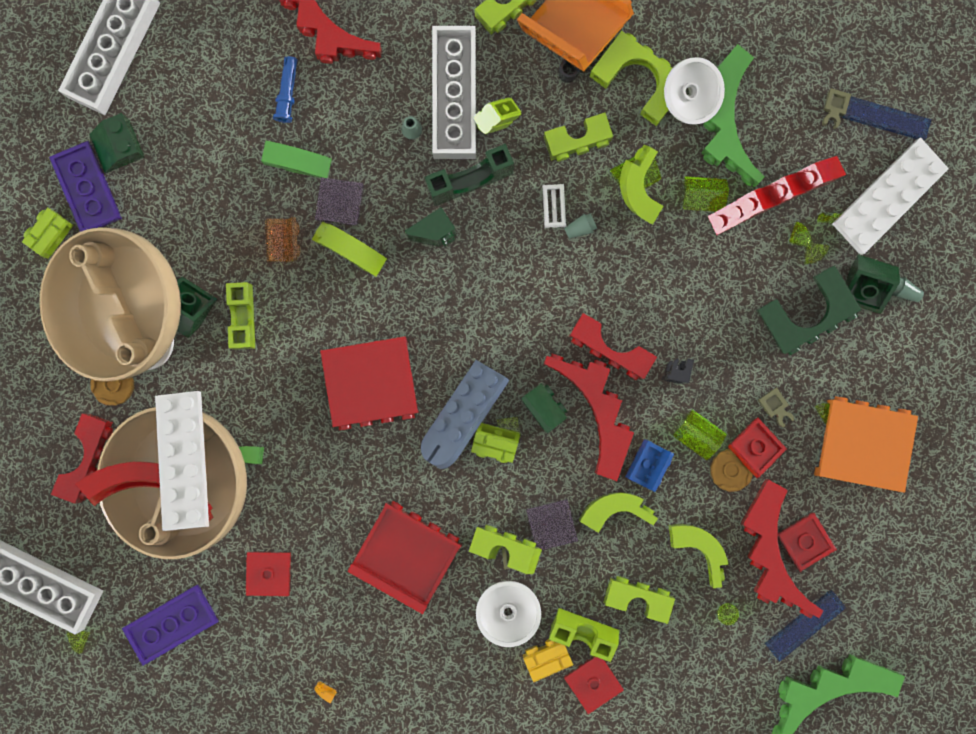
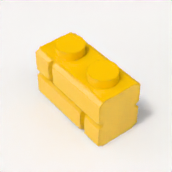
M548 639L545 641L546 645L538 648L535 645L525 650L526 653L523 654V659L533 682L573 666L565 645Z

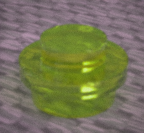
M722 604L717 610L718 620L724 625H733L739 618V611L733 604Z

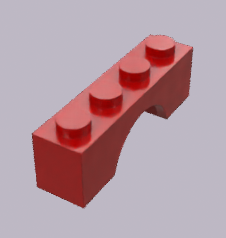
M583 313L569 335L572 338L571 342L580 348L584 345L591 349L589 353L599 359L601 357L609 360L607 364L619 370L621 367L628 371L626 373L628 377L636 381L638 378L641 380L645 379L657 356L640 346L625 353L611 350L602 339V324Z
M81 414L74 434L82 442L84 448L83 460L74 471L58 474L51 495L74 504L86 500L87 497L75 483L97 471L95 467L98 460H100L105 441L112 434L113 428H111L113 422L91 414Z

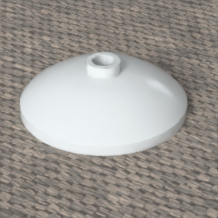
M696 57L682 60L672 68L667 76L664 87L666 105L670 113L683 123H704L710 120L722 105L725 91L724 81L718 68L710 61ZM687 88L689 89V94H688V95L686 94V89H687Z
M502 581L490 586L481 595L476 608V620L481 633L490 642L502 647H515L527 642L536 633L541 621V608L536 595L527 586L515 581ZM506 608H511L512 614L506 615L504 613V610Z

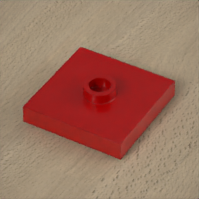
M758 417L728 445L729 449L756 478L760 477L787 449Z
M814 512L778 532V539L799 572L837 550Z
M247 552L246 596H290L291 552Z
M595 656L564 676V679L588 714L624 691L606 662Z

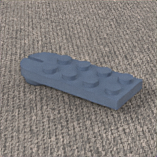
M475 360L424 436L421 443V453L424 459L439 469L450 467L458 459L509 382V379Z

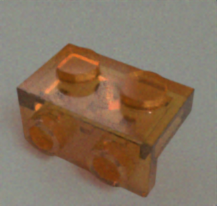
M296 218L266 219L267 262L296 261L300 255V246L297 244L299 225L296 223Z

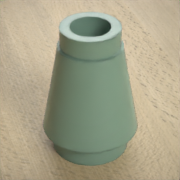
M412 116L405 118L401 127L402 134L408 139L418 138L422 133L421 123Z
M584 213L564 227L568 238L571 239L593 233L597 226L591 213L587 215Z
M900 277V283L893 293V296L917 303L924 295L922 290L905 277Z

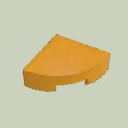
M318 682L314 688L315 692L329 703L332 702L337 693L335 689L322 682Z

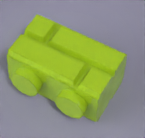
M508 97L486 104L474 116V121L481 132L489 134L507 128L521 115V111L513 99Z
M47 207L46 210H42L37 215L36 220L38 221L35 225L25 231V238L22 243L40 256L49 259L74 225Z
M481 423L476 430L471 452L476 453L477 456L482 458L487 456L495 458L501 463H513L520 433Z

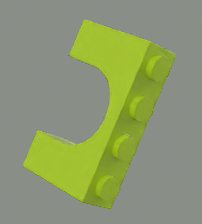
M621 31L591 70L589 77L607 89L624 67L636 64L648 68L656 79V91L643 107L640 115L657 127L669 111L665 102L664 87L672 67L664 58L659 59L655 56L652 49L648 46H642L636 42L637 40L632 34Z

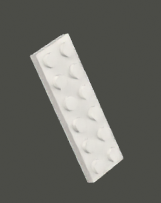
M919 138L832 225L860 255H863L949 168L922 138Z
M193 391L155 396L162 531L209 527L201 392Z

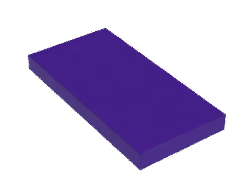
M89 141L49 157L80 232L92 228H102L122 219Z
M197 584L123 627L122 630L142 666L218 623L219 620Z

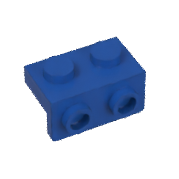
M644 439L625 477L655 492L671 464L674 453Z

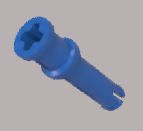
M284 57L280 92L275 99L277 107L273 119L282 123L292 122L291 109L295 103L292 96L298 59L295 57Z

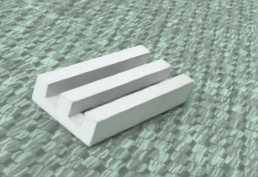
M564 184L543 185L545 228L566 227ZM555 189L560 191L561 222H557ZM547 190H551L553 222L549 223Z

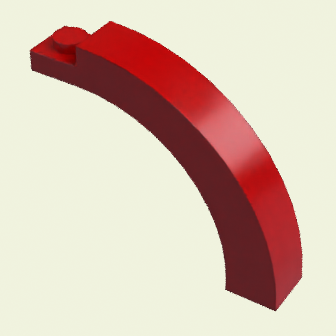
M152 462L119 463L95 471L75 484L92 505L95 506L105 498L122 490L136 487L160 488L159 464ZM208 502V515L210 521L214 518L211 513L213 507Z

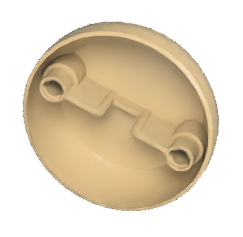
M117 228L87 229L66 240L50 259L41 283V320L51 347L58 357L73 371L86 378L98 381L123 380L137 376L153 367L171 346L181 315L180 291L171 266L151 242L133 232Z
M156 407L134 414L117 427L104 446L98 470L126 462H152L159 464ZM202 412L207 499L213 507L211 513L214 517L209 521V527L162 531L160 488H130L117 492L100 502L102 511L114 532L126 544L142 554L160 559H180L196 555L211 548L224 538L240 516L247 490V473L244 459L229 431L220 422Z

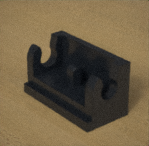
M678 358L673 362L672 360L669 361L666 366L665 375L662 376L661 380L677 384H688L694 360H681L679 365H677L679 363Z

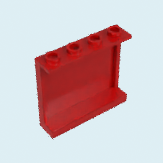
M407 337L320 351L333 427H339L340 431L352 429L351 424L360 423V427L373 425L372 421L381 419V423L393 422V417L402 416V420L415 418V413H419L407 347Z
M395 501L391 503L386 502L347 572L423 614L461 547V543L458 542L460 538L451 533L445 535L440 532L441 528L432 522H429V524L422 522L420 515L412 511L408 514L402 510L403 506Z

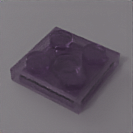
M321 177L315 220L358 226L364 184Z
M568 499L526 509L533 540L536 543L535 547L546 550L578 541Z

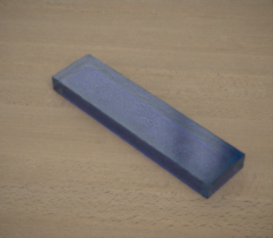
M852 96L850 97L846 114L842 117L910 138H922L923 141L927 138L932 120Z
M832 590L814 603L823 610L820 618L814 615L812 618H809L801 613L764 643L779 662L846 609Z

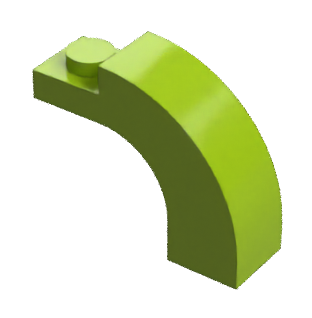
M643 145L636 152L634 163L628 160L625 161L620 175V189L628 208L634 214L653 225L663 205L652 200L647 195L644 188V177L658 151Z
M323 221L312 238L316 243L337 253L377 277L387 258L358 239Z
M613 492L602 495L592 501L580 516L579 521L599 533L605 521L617 512H631L653 526L658 518L653 516L655 511L643 505L640 508L644 499L626 492Z
M669 525L671 547L674 549L684 547L699 549L707 560L710 586L721 588L725 576L723 568H720V566L728 565V560L723 547L710 533L693 525Z

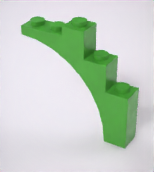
M737 44L718 67L724 81V99L718 112L703 124L708 131L715 132L717 135L701 153L704 155L703 159L708 164L718 166L723 160L726 168L731 172L736 171L741 175V180L746 185L756 187L763 180L764 176L751 163L744 152L735 124L737 89L745 70L754 57Z
M849 654L848 659L846 658L843 661L842 674L818 665L817 669L813 670L811 674V685L786 676L785 681H782L779 686V697L786 702V705L783 704L779 712L781 718L779 724L774 726L772 734H793L801 722L816 708L831 699L846 694L876 692L898 697L905 676Z

